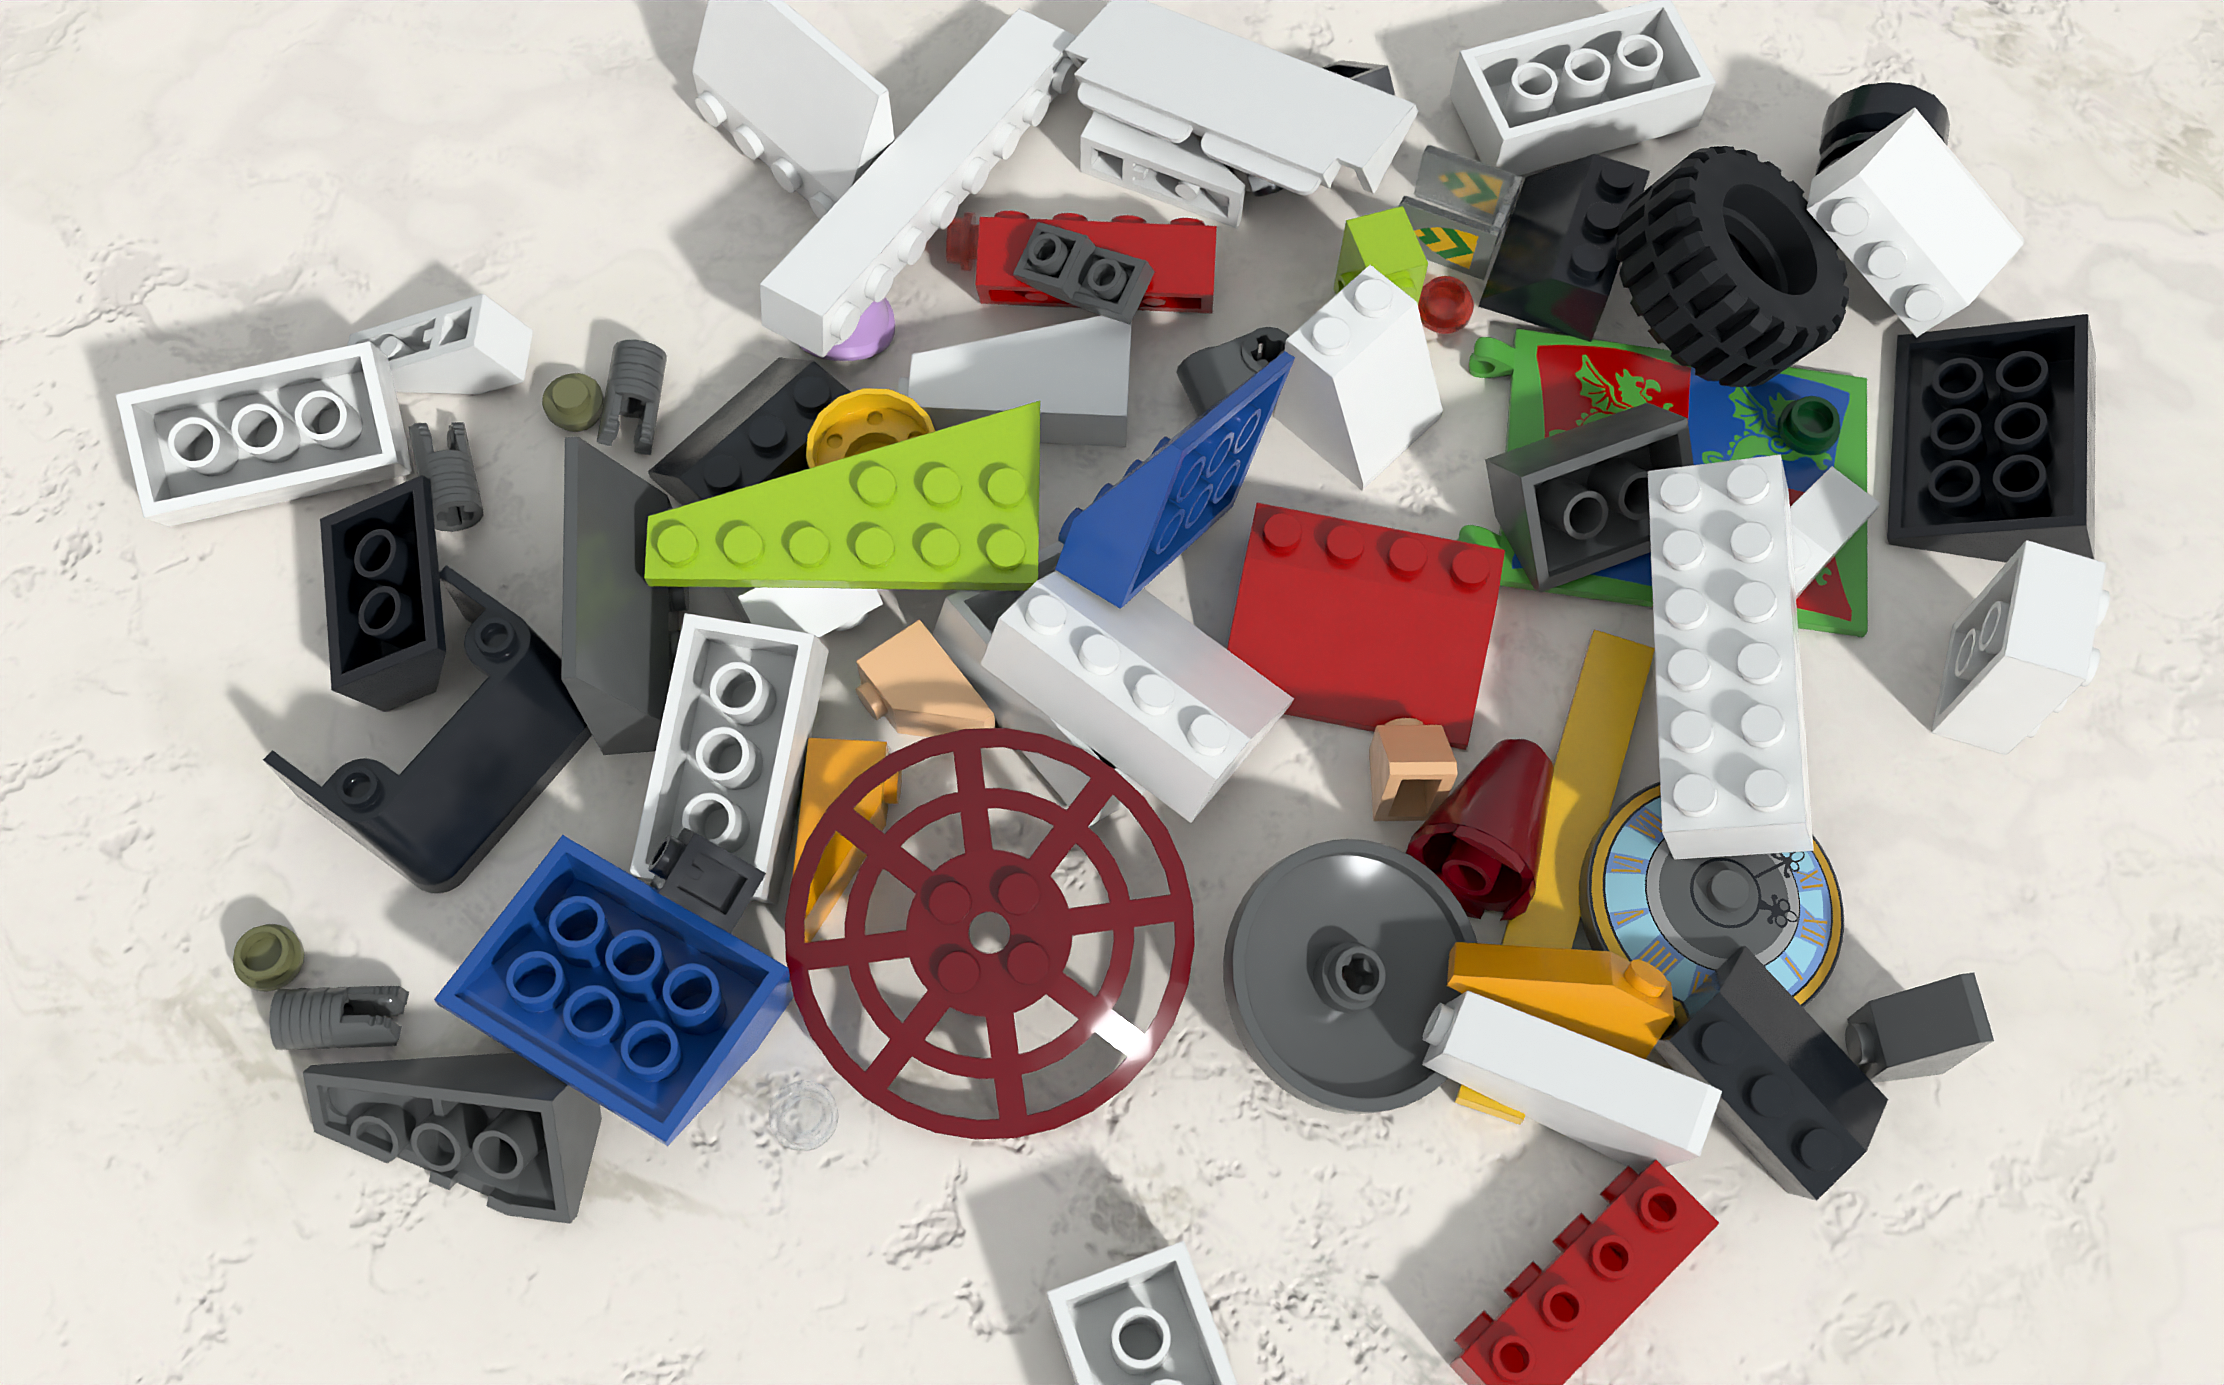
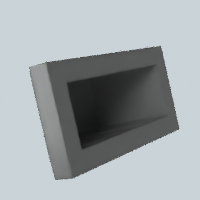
M1974 972L1955 975L1871 1000L1847 1018L1849 1025L1845 1031L1846 1048L1850 1059L1860 1066L1861 1071L1872 1083L1944 1074L1994 1041Z

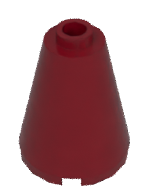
M1507 739L1498 742L1411 837L1406 854L1424 864L1444 882L1461 904L1467 917L1481 919L1484 911L1487 910L1503 912L1500 921L1512 920L1525 913L1530 901L1533 899L1554 767L1550 758L1539 745L1526 739Z

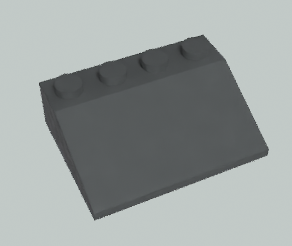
M565 437L561 679L603 755L656 751L681 630H679V611L689 610V587L648 586L644 579L648 516L673 508L668 495L580 437Z

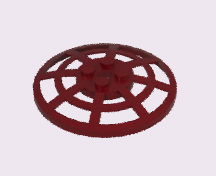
M1009 728L962 729L927 737L887 755L856 777L827 808L806 841L792 877L785 915V954L794 999L810 1036L833 1069L864 1098L897 1119L934 1133L975 1140L1019 1138L1056 1129L1093 1112L1126 1088L1154 1057L1176 1020L1189 984L1195 946L1193 902L1184 865L1168 829L1145 797L1115 769L1083 749L1044 734ZM981 748H1009L1039 753L1073 766L1091 779L1067 810L1052 801L1028 792L1004 788H985ZM950 752L954 753L958 792L940 796L918 806L894 823L885 834L854 810L857 804L870 791L897 772L930 757ZM1112 795L1129 809L1150 838L1165 871L1170 891L1169 895L1130 900L1127 885L1114 857L1101 839L1088 827ZM999 808L1023 812L1044 820L1054 827L1029 859L1012 852L993 850L988 809ZM951 814H961L965 853L946 861L934 871L901 847L910 837L928 824ZM837 831L867 855L858 871L849 895L844 923L845 938L805 943L804 920L811 882L824 849ZM1075 843L1085 852L1097 869L1108 893L1110 903L1068 907L1061 889L1051 875ZM883 869H885L916 893L908 912L906 930L866 935L865 923L869 901L878 877ZM984 912H994L1001 915L1007 921L1010 928L1008 943L1003 949L994 953L980 951L973 945L970 939L969 930L972 921ZM1174 922L1175 946L1169 981L1157 1014L1144 1034L1112 1009L1121 995L1130 971L1134 947V927ZM1113 930L1114 941L1110 965L1101 989L1095 997L1063 972L1070 955L1072 936ZM910 958L912 967L922 984L926 987L927 992L904 1022L895 1016L881 996L871 974L869 963ZM848 965L852 983L863 1007L879 1030L890 1039L866 1072L848 1056L828 1027L813 994L808 970ZM1046 994L1078 1018L1072 1027L1051 1042L1019 1054L1014 1020L1015 1012L1031 1006ZM949 1007L965 1014L986 1017L991 1058L956 1054L937 1047L925 1039ZM1094 1032L1127 1055L1124 1061L1110 1075L1084 1094L1050 1110L1027 1115L1022 1080L1023 1074L1038 1071L1062 1060L1084 1044ZM914 1057L925 1065L952 1075L976 1079H994L1000 1119L976 1120L940 1114L908 1102L887 1088L910 1058Z

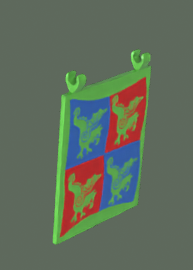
M1516 329L1513 347L1495 338L1481 337L1477 339L1474 345V353L1469 358V372L1474 377L1494 378L1511 375L1505 452L1648 402L1688 419L1694 465L1781 454L1789 491L1790 507L1831 467H1834L1867 493V378L1788 367L1762 385L1755 387L1744 386L1743 388L1720 385L1719 380L1707 381L1696 376L1693 367L1681 366L1670 357L1671 350L1592 339V342H1588L1573 336ZM1807 396H1818L1826 399L1836 408L1840 418V435L1830 450L1819 455H1804L1792 450L1783 442L1778 432V419L1784 408L1789 403ZM1867 521L1796 599L1798 628L1864 637L1867 634ZM1466 525L1461 528L1459 539L1456 541L1505 550L1500 586L1537 591L1528 579L1501 526L1499 535L1475 525ZM1651 552L1543 592L1653 607Z

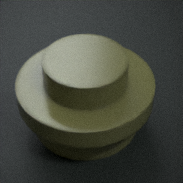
M580 373L566 374L556 378L548 385L542 398V405L547 418L554 425L570 432H581L594 426L601 416L604 403V395L599 384L593 378Z
M277 924L258 926L244 933L238 940L233 955V967L237 977L248 987L263 992L278 990L289 984L298 975L304 962V948L299 937L287 927Z

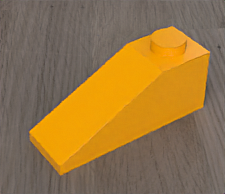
M808 738L793 875L806 841L827 808L856 777L889 755L887 742ZM902 770L870 791L854 808L855 811L881 831L886 827L888 804H899ZM837 831L824 849L811 882L804 920L805 943L813 940L867 856Z
M1456 942L1449 952L1448 987L1462 994L1466 991L1476 993L1642 1059L1647 1058L1675 1018L1671 982L1656 967L1642 960H1632L1630 962L1610 951Z

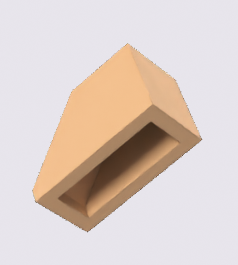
M920 619L856 661L861 685L855 689L859 699L875 720L885 716L897 733L932 737L962 729L995 728V718L992 710Z
M1401 718L1392 720L1385 725L1376 726L1369 748L1373 821H1426L1441 803L1448 798L1458 772L1457 761L1442 725H1423V722L1417 719Z

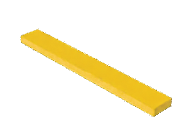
M1594 629L1588 643L1553 763L1554 773L1535 894L1525 913L1507 921L1501 945L1572 949L1581 917L1579 906L1581 867L1592 838L1609 816L1655 648ZM1462 1084L1459 1085L1454 1103L1519 1125L1523 1122L1525 1114L1500 1104Z

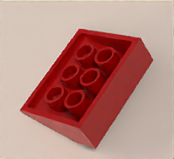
M1256 503L1227 650L1294 698L1289 708L1283 713L1285 715L1375 732L1377 725H1385L1395 719L1412 718L1422 721L1423 725H1442L1450 747L1466 750L1497 606L1505 550Z

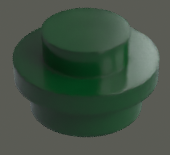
M1818 396L1803 397L1789 403L1784 408L1778 419V432L1783 442L1800 454H1823L1832 448L1840 435L1839 414L1833 404Z

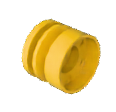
M863 388L839 396L818 414L808 433L806 460L810 469L935 432L930 416L912 398L890 389Z

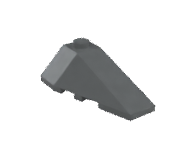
M517 1053L310 1065L303 1071L315 1133L384 1163H389L398 1157L431 1172L429 1182L447 1190H450L458 1183L488 1196L487 1207L508 1216L571 1224L577 1217L602 1120L600 1104Z

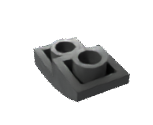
M1037 222L1013 275L1017 280L1055 298L1130 325L1155 271L1146 260L1096 247L1087 235Z

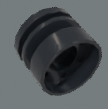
M1894 82L1865 84L1843 93L1829 105L1823 120L1819 147L1821 158L1816 169V175L1914 107L1943 142L1948 145L1950 122L1947 108L1934 94L1908 84Z

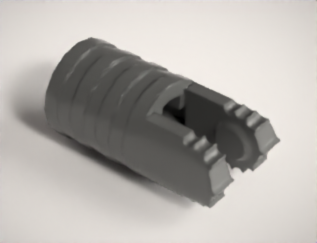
M623 340L613 346L597 437L599 444L612 446L619 430V415L639 418L633 440L635 445L634 452L651 455L667 355L660 347L641 340Z
M451 422L447 432V446L449 450L436 452L433 449L432 436L427 423H414L412 426H408L418 476L424 475L431 479L435 529L453 532L464 530L477 524L483 517V507L464 422Z
M400 986L278 989L274 994L270 1009L269 1025L272 1043L276 1050L397 1046L402 1026L393 1021L391 1016L398 1017V1014L404 1013L409 991Z

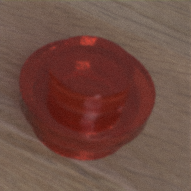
M965 212L963 217H954L947 229V263L960 264L962 271H971L974 260H977L979 224H976L975 212Z
M1451 276L1436 277L1425 284L1418 303L1422 325L1433 332L1442 334L1454 333L1463 329L1469 323L1474 310L1473 298L1468 287L1461 280Z

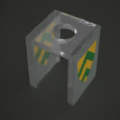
M1427 145L1422 154L1414 195L1422 200L1492 224V226L1412 197L1403 196L1399 207H1404L1426 260L1485 280L1509 224L1523 177L1442 148Z

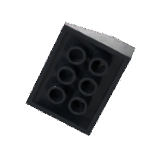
M2088 314L1930 331L1921 334L1917 338L1913 333L1897 335L1887 534L1889 545L2007 563L2023 543L2028 540L2094 559L2096 353Z

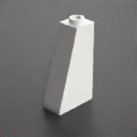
M1101 315L912 354L910 378H899L898 393L912 398L930 416L935 431L1040 401V443L1126 447L1132 322L1129 325Z
M1470 991L1464 992L1446 1005L1439 1003L1431 1014L1423 1033V1041L1429 1043L1430 1046L1422 1065L1500 1104L1525 1114L1526 1117L1625 1166L1630 1165L1639 1173L1655 1160L1665 1168L1700 1157L1722 1093L1721 1090L1709 1084Z

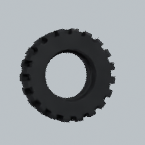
M1713 146L1692 152L1629 203L1628 209L1622 215L1617 233L1616 259L1622 262L1619 275L1623 288H1629L1633 297L1630 301L1636 315L1638 317L1643 316L1651 328L1648 332L1658 344L1664 343L1672 351L1670 357L1681 366L1693 367L1695 375L1704 380H1719V384L1722 386L1743 388L1744 386L1755 387L1766 383L1832 339L1833 334L1838 332L1844 319L1845 309L1849 301V288L1844 285L1848 274L1845 262L1839 260L1836 252L1839 247L1807 211L1808 201L1803 197L1804 191L1794 180L1790 182L1781 175V169L1770 161L1761 162L1758 160L1757 154L1746 149L1735 150L1732 146Z

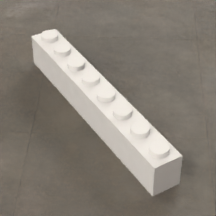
M1019 8L760 283L762 326L822 358L839 340H847L855 331L860 316L873 301L880 302L886 297L894 278L906 264L913 265L918 261L925 249L926 242L939 228L945 229L950 225L956 215L958 206L970 193L976 194L981 190L987 180L989 171L1000 159L1006 160L1012 155L1019 138L1029 126H1037L1044 118L1048 106L1059 93L1065 94L1070 90L1076 79L1074 73L1078 69L1064 49L1077 36Z

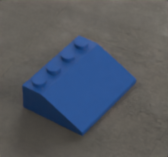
M1284 351L1191 422L1172 439L1167 436L1162 438L1150 457L1145 461L1135 460L1127 469L1123 478L1115 485L1105 484L1098 492L1093 503L1086 509H1074L1064 522L1058 536V541L1064 544L1055 570L1120 609L1233 507L1295 357Z
M562 835L435 997L434 1001L440 1007L664 1145L669 1146L757 1051L794 998L788 967L660 895L646 883Z

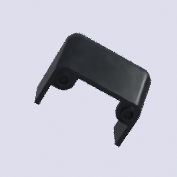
M447 565L439 572L440 579L463 617L472 623L465 635V652L471 663L488 678L401 774H396L377 760L362 758L342 765L321 787L273 750L263 759L299 799L419 889L429 893L448 892L462 884L592 736L561 679L562 658L520 616Z

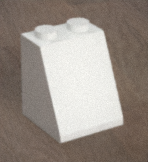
M1371 265L1286 339L1284 351L1294 356L1295 360L1276 402L1274 418L1361 490H1364L1442 416L1443 409L1417 302Z

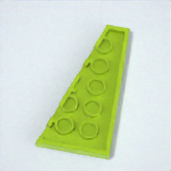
M1040 401L648 516L644 579L648 586L1027 591L1038 581Z

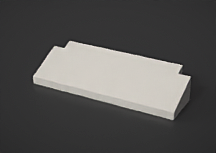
M1111 0L1064 49L1078 69L1074 73V76L1080 83L1077 94L1080 102L1086 108L1172 143L1185 141L1191 133L1202 137V150L1207 157L1299 195H1310L1318 189L1319 185L1330 188L1342 165L1354 169L1363 190L1374 194L1418 113L1415 103L1146 0Z

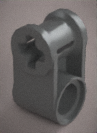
M1258 328L1249 334L1221 345L1201 349L1184 359L1178 366L1176 373L1197 416H1201L1282 354L1285 350L1286 339L1290 336L1279 328ZM1262 343L1261 353H1258V345Z

